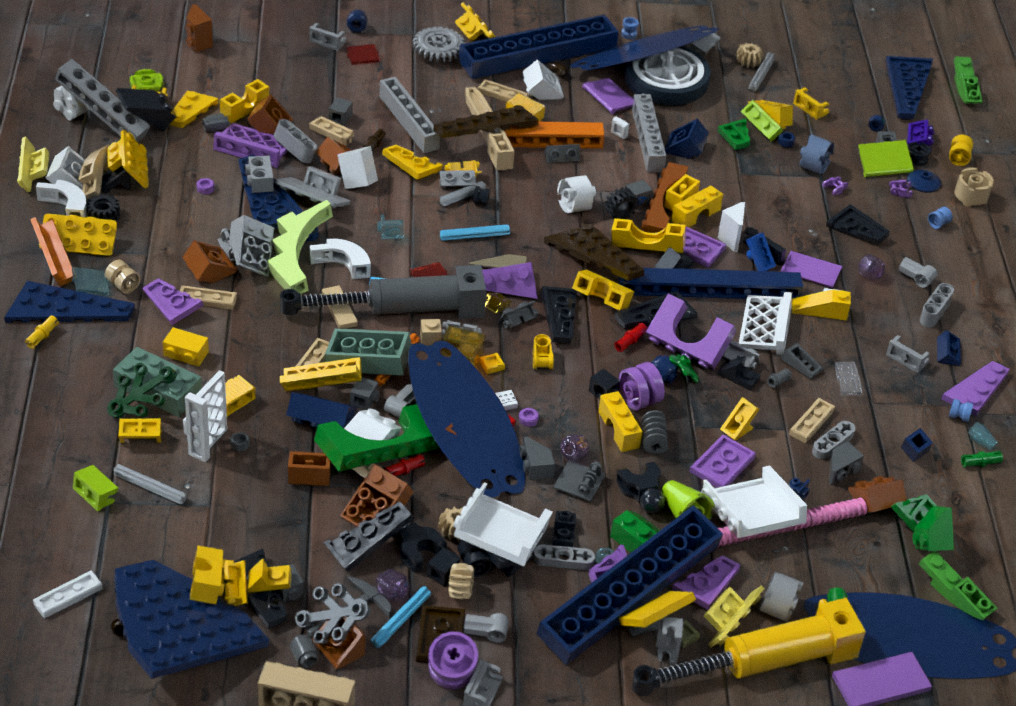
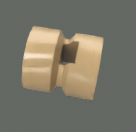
M120 259L111 262L105 271L106 279L122 293H131L140 284V275Z

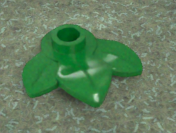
M678 354L677 356L671 355L669 357L670 361L678 366V369L683 372L684 376H691L696 383L699 382V377L691 368V361L686 355Z

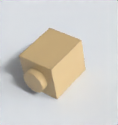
M440 319L421 320V343L430 346L436 341H441Z

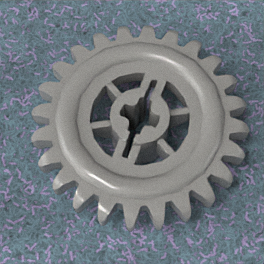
M428 27L427 30L419 31L414 36L412 43L415 53L419 52L420 57L424 53V59L429 55L430 61H432L433 57H436L438 62L439 58L442 57L443 62H445L446 57L451 61L452 55L457 59L459 45L465 44V39L459 32H454L453 29L449 30L447 27Z

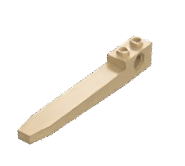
M475 87L465 88L466 103L472 115L493 112L479 90ZM494 128V132L480 130L488 146L487 152L495 169L501 171L513 169L515 151L502 128Z

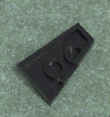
M851 204L826 222V227L876 245L889 237L890 234L888 229Z

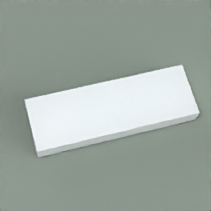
M89 571L33 599V604L45 619L102 590L103 586L95 574Z

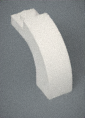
M57 180L56 184L37 183L38 201L63 204L66 206V216L77 215L87 218L86 197L78 186L63 180Z
M327 239V244L310 245L311 264L337 262L345 265L350 270L352 279L370 278V259L367 253L357 244L342 239Z

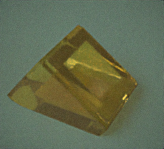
M488 293L486 296L485 307L494 313H499L511 304V300L500 293Z

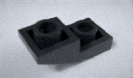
M566 510L556 511L552 540L553 546L573 547L576 513Z

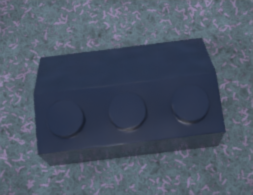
M292 392L286 416L292 417L291 421L303 423V420L310 421V425L318 427L319 424L336 421L341 427L345 428L353 419L357 407Z

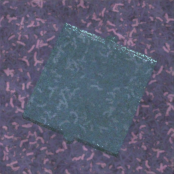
M72 267V281L75 283L77 292L109 294L108 281L104 271Z

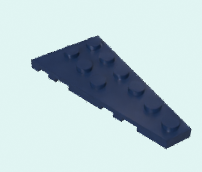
M886 56L885 62L897 117L914 119L933 58Z
M255 155L238 159L253 219L276 229L278 228L277 219L290 212H293L295 215L303 212L290 195L280 188L279 184L275 183L276 179L274 177L273 192L252 193L251 186L247 184L245 164H249L248 157H254Z
M27 281L5 315L4 320L5 323H12V320H22L23 323H30V320L45 322L52 315L59 322H74V319H84V322H92V319L129 321L135 310V303Z

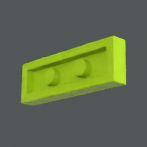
M753 100L741 111L771 142L783 131Z

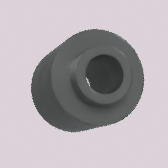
M223 113L209 115L202 119L205 132L223 131L226 129V126H229L228 117L224 116Z
M308 635L294 637L290 643V649L298 664L306 669L315 666L319 659L318 652L311 638Z

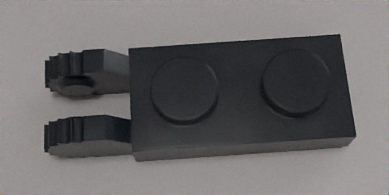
M747 227L743 242L748 246L746 240L759 234L758 230ZM765 237L775 264L778 266L782 265L786 249Z

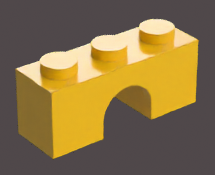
M257 79L245 85V94L242 98L233 92L221 98L220 113L227 116L230 123L243 118L253 111L256 104L269 95V86Z
M710 185L675 204L671 222L686 225L689 228L696 224L697 217L701 212L708 217L721 210L723 193Z
M589 270L578 271L572 289L587 296L594 295L605 300L604 304L619 311L629 308L634 294L633 290Z
M619 391L600 395L598 412L606 425L613 424L614 440L620 451L626 452L640 448L642 430Z
M198 545L193 563L192 575L194 577L191 585L190 600L216 604L218 596L223 595L225 585L223 583L225 578L223 565H225L226 559H223V550Z

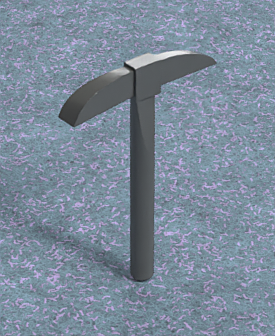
M347 577L352 584L363 592V595L358 598L365 599L367 602L373 601L390 618L391 604L374 585L371 586L367 582L354 577ZM326 620L310 628L307 631V635L313 638L314 633L322 627Z

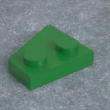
M746 119L718 126V133L734 150L750 145Z
M925 494L917 498L897 502L891 508L915 532V526L933 506L937 505Z

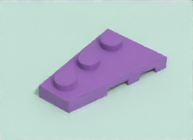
M532 262L482 270L487 291L538 299Z
M159 278L142 288L147 297L171 325L204 306L202 300L190 297V294L178 291L174 286Z

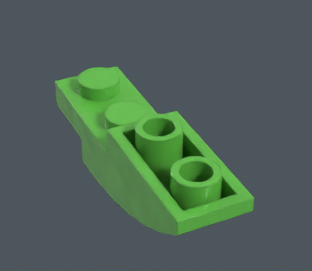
M955 57L956 74L954 78L961 99L967 104H982L978 77L974 75L971 57Z
M933 551L919 562V565L933 579L930 584L962 611L975 618L984 620L997 610V607L969 577L963 580L937 551Z

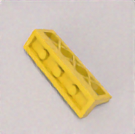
M358 357L284 368V375L280 376V384L285 392L362 381L361 359Z

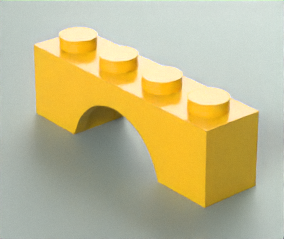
M614 219L611 229L612 242L620 248L667 251L671 247L676 252L683 253L686 243V225L668 223L662 231L648 233L637 228L633 220Z

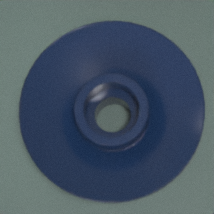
M914 170L907 176V182H911V187L920 192H935L941 186L940 178L927 170Z

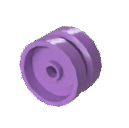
M644 362L636 365V367H630L620 372V391L626 404L631 409L640 410L647 407V405H654L664 399V383L654 364Z
M447 632L437 637L430 646L428 663L430 676L435 683L445 689L454 690L468 685L477 667L478 650L476 644L469 636L461 632Z

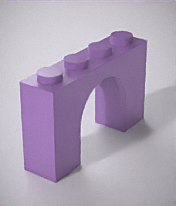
M668 294L646 331L649 340L656 345H659V343L665 345V348L672 353L677 351L682 355H686L690 361L692 359L697 361L698 365L704 369L709 367L714 370L736 333L734 325L717 317L708 334L701 341L696 343L682 342L676 337V328L688 307L685 301Z

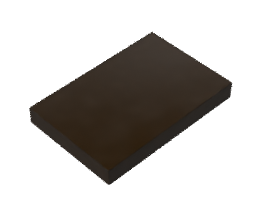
M422 605L415 662L429 663L430 646L441 634L447 632L463 633L465 609Z

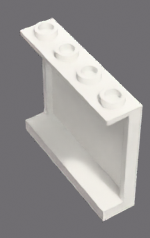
M771 466L762 468V478L719 488H713L707 480H703L701 492L713 499L715 507H712V510L719 515L729 530L738 538L806 523V503Z
M484 483L480 489L476 488L473 497H470L467 505L463 507L461 514L456 517L453 527L456 528L454 536L525 566L546 531L553 512L545 509L540 518L484 495L487 483Z

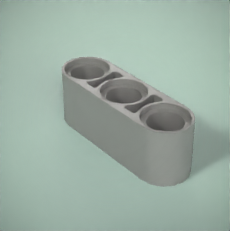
M285 119L280 120L275 130L274 138L301 162L311 163L317 150L316 143L292 122Z
M942 283L936 288L923 307L920 317L921 325L931 328L937 324L950 306L954 293L953 286Z

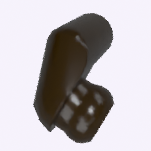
M548 62L547 68L549 70L557 72L558 77L564 78L566 76V67Z

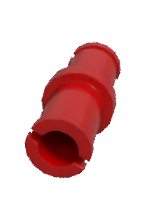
M639 323L632 330L626 331L624 336L614 343L615 349L618 352H623L630 345L636 344L638 339L646 334V325Z
M418 454L409 459H400L398 463L384 467V470L395 477L401 474L407 475L411 470L423 467L425 462H420L424 458L421 454Z

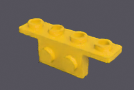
M462 2L461 6L466 13L454 22L470 42L483 33L488 39L494 38L495 35L491 30L487 31L489 29L484 22L480 23L482 20L473 9Z

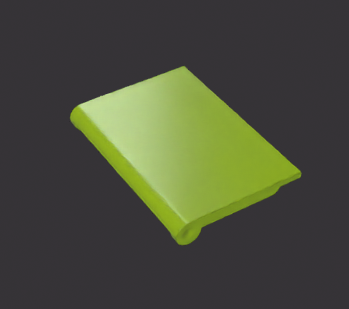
M906 140L858 144L864 177L913 172Z

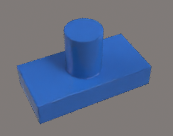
M759 233L746 240L750 249L747 251V258L754 260L758 271H767L776 266L764 233Z

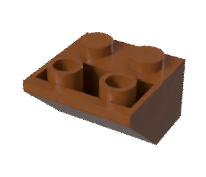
M290 451L288 484L329 486L332 462L325 453Z
M894 476L874 477L873 481L868 482L867 480L857 481L855 486L848 487L853 499L861 497L865 500L867 512L891 508L893 504L907 500L903 480L895 479Z

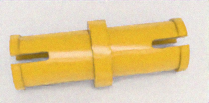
M51 315L43 324L38 325L35 331L25 339V343H28L27 346L30 349H34L43 339H47L49 333L59 325L58 319Z

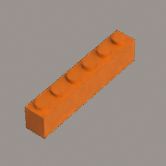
M539 122L538 126L525 128L510 126L509 130H504L512 147L546 148V146L580 144V148L603 149L604 143L603 123Z

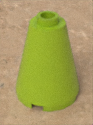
M675 480L668 481L663 485L661 492L664 494L666 503L675 518L694 505L709 520L711 519L712 507H715V504L708 495Z

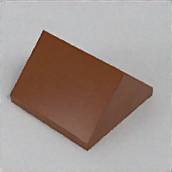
M348 616L343 617L336 627L341 628ZM326 620L319 630H323L329 620ZM356 624L353 625L347 633V638L342 642L334 640L331 633L326 644L315 643L336 669H340L365 655V634Z

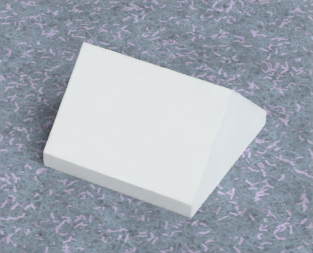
M371 146L337 154L345 189L369 186L378 181Z
M744 202L722 211L718 239L734 252H738L743 226Z

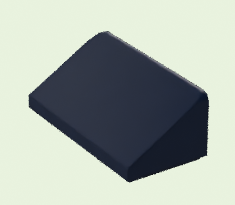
M946 330L937 337V362L959 366L961 365L960 338Z

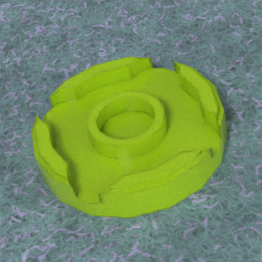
M142 69L136 71L135 75L130 76L131 88L133 85H136V89L158 91L163 87V76L159 72L155 73V70Z

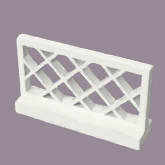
M784 292V297L747 296L739 344L742 347L776 350L777 355H783L791 316L792 293ZM751 302H759L760 304L753 306ZM772 303H780L774 308L770 305ZM764 307L768 309V311L764 313L760 311ZM756 313L758 316L753 319L749 316ZM772 314H774L775 316H777V317H775V318L772 319V320H771L770 318H768V316H770V315H772ZM762 319H763L764 321H766V323H764V324H762V325H760L759 323H757L758 321H760V320H762ZM751 325L756 327L751 331L747 328ZM772 326L774 330L770 332L766 330V328ZM760 331H761L763 334H765V335H763V336H761V337H757V336L755 335V334L759 333ZM749 337H751V338L753 339V341H751V342H745V341H744L745 339H747V338H749ZM770 338L773 343H765L764 340Z
M220 370L196 395L189 392L185 396L188 455L203 462L210 458V448L227 431L225 372Z

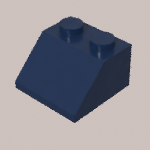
M697 118L671 132L664 148L665 153L687 159L699 156L703 152L709 132Z

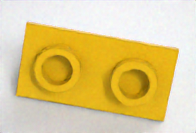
M475 160L464 161L463 168H461L460 162L444 165L445 171L474 170L475 178H477L478 174L482 173V171H477L480 168L479 161L476 162Z
M227 560L225 565H223L225 580L228 581L225 584V601H227L228 605L234 606L246 604L245 561L234 563L233 560Z

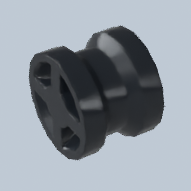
M476 186L473 194V203L477 204L480 202L483 205H488L490 188L482 189L480 186Z

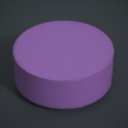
M208 178L198 180L196 183L197 191L201 194L212 193L214 191V182Z
M524 408L520 411L519 422L522 425L532 427L538 423L539 413L535 409Z

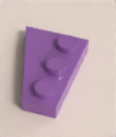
M722 555L705 565L696 574L688 575L687 579L681 583L678 581L673 584L672 591L694 592L696 600L693 602L709 610L739 572L741 565Z

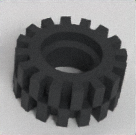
M621 187L620 191L616 189L615 193L611 192V197L608 196L606 198L608 201H605V209L613 219L630 218V214H634V209L637 210V205H639L638 198L627 187L625 189Z
M99 194V197L95 195L86 203L87 217L114 221L120 217L119 201L117 198L114 199L112 195L110 197L109 194H105V196Z

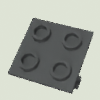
M569 460L553 488L591 502L606 473L601 472L602 468L599 462L591 463L589 468Z

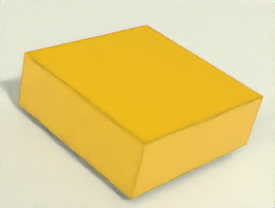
M498 353L480 357V363L487 374L505 370V364Z

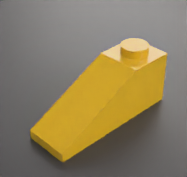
M765 100L754 101L782 129L793 125V105Z
M828 290L793 298L792 313L847 320L851 305V292Z

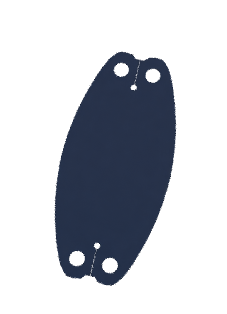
M702 25L645 37L603 50L571 64L570 67L590 70L637 60L694 42L716 32L719 28H707V26ZM582 62H587L586 64H583V65H577V64L582 63Z
M436 341L430 346L422 343L412 344L408 352V364L414 396L426 426L443 453L475 489L482 487L481 481L483 479H488L493 483V488L485 489L484 495L497 497L501 492L505 491L512 494L521 493L525 486V472L523 469V459L520 457L518 439L503 405L490 385L471 362L450 343ZM440 349H449L451 351V356H442L440 354ZM424 351L428 358L421 360L416 356V353ZM451 423L453 424L451 429L456 432V435L445 430ZM508 475L514 476L517 479V484L509 485L505 481V477Z
M871 592L846 593L849 603L866 631L859 656L855 658L857 661L870 663L912 652L926 677L949 679L996 677L1010 674L1016 670V659L1012 656V650L1016 648V637L986 619L980 620L948 605L911 596ZM827 594L805 600L804 609L808 613V617L816 616L815 604L819 603L821 599L827 600ZM994 634H1002L1006 638V642L1004 644H997L993 641L992 637ZM982 646H986L988 649L983 650ZM995 657H1002L1007 664L1005 667L999 668L993 664V659Z

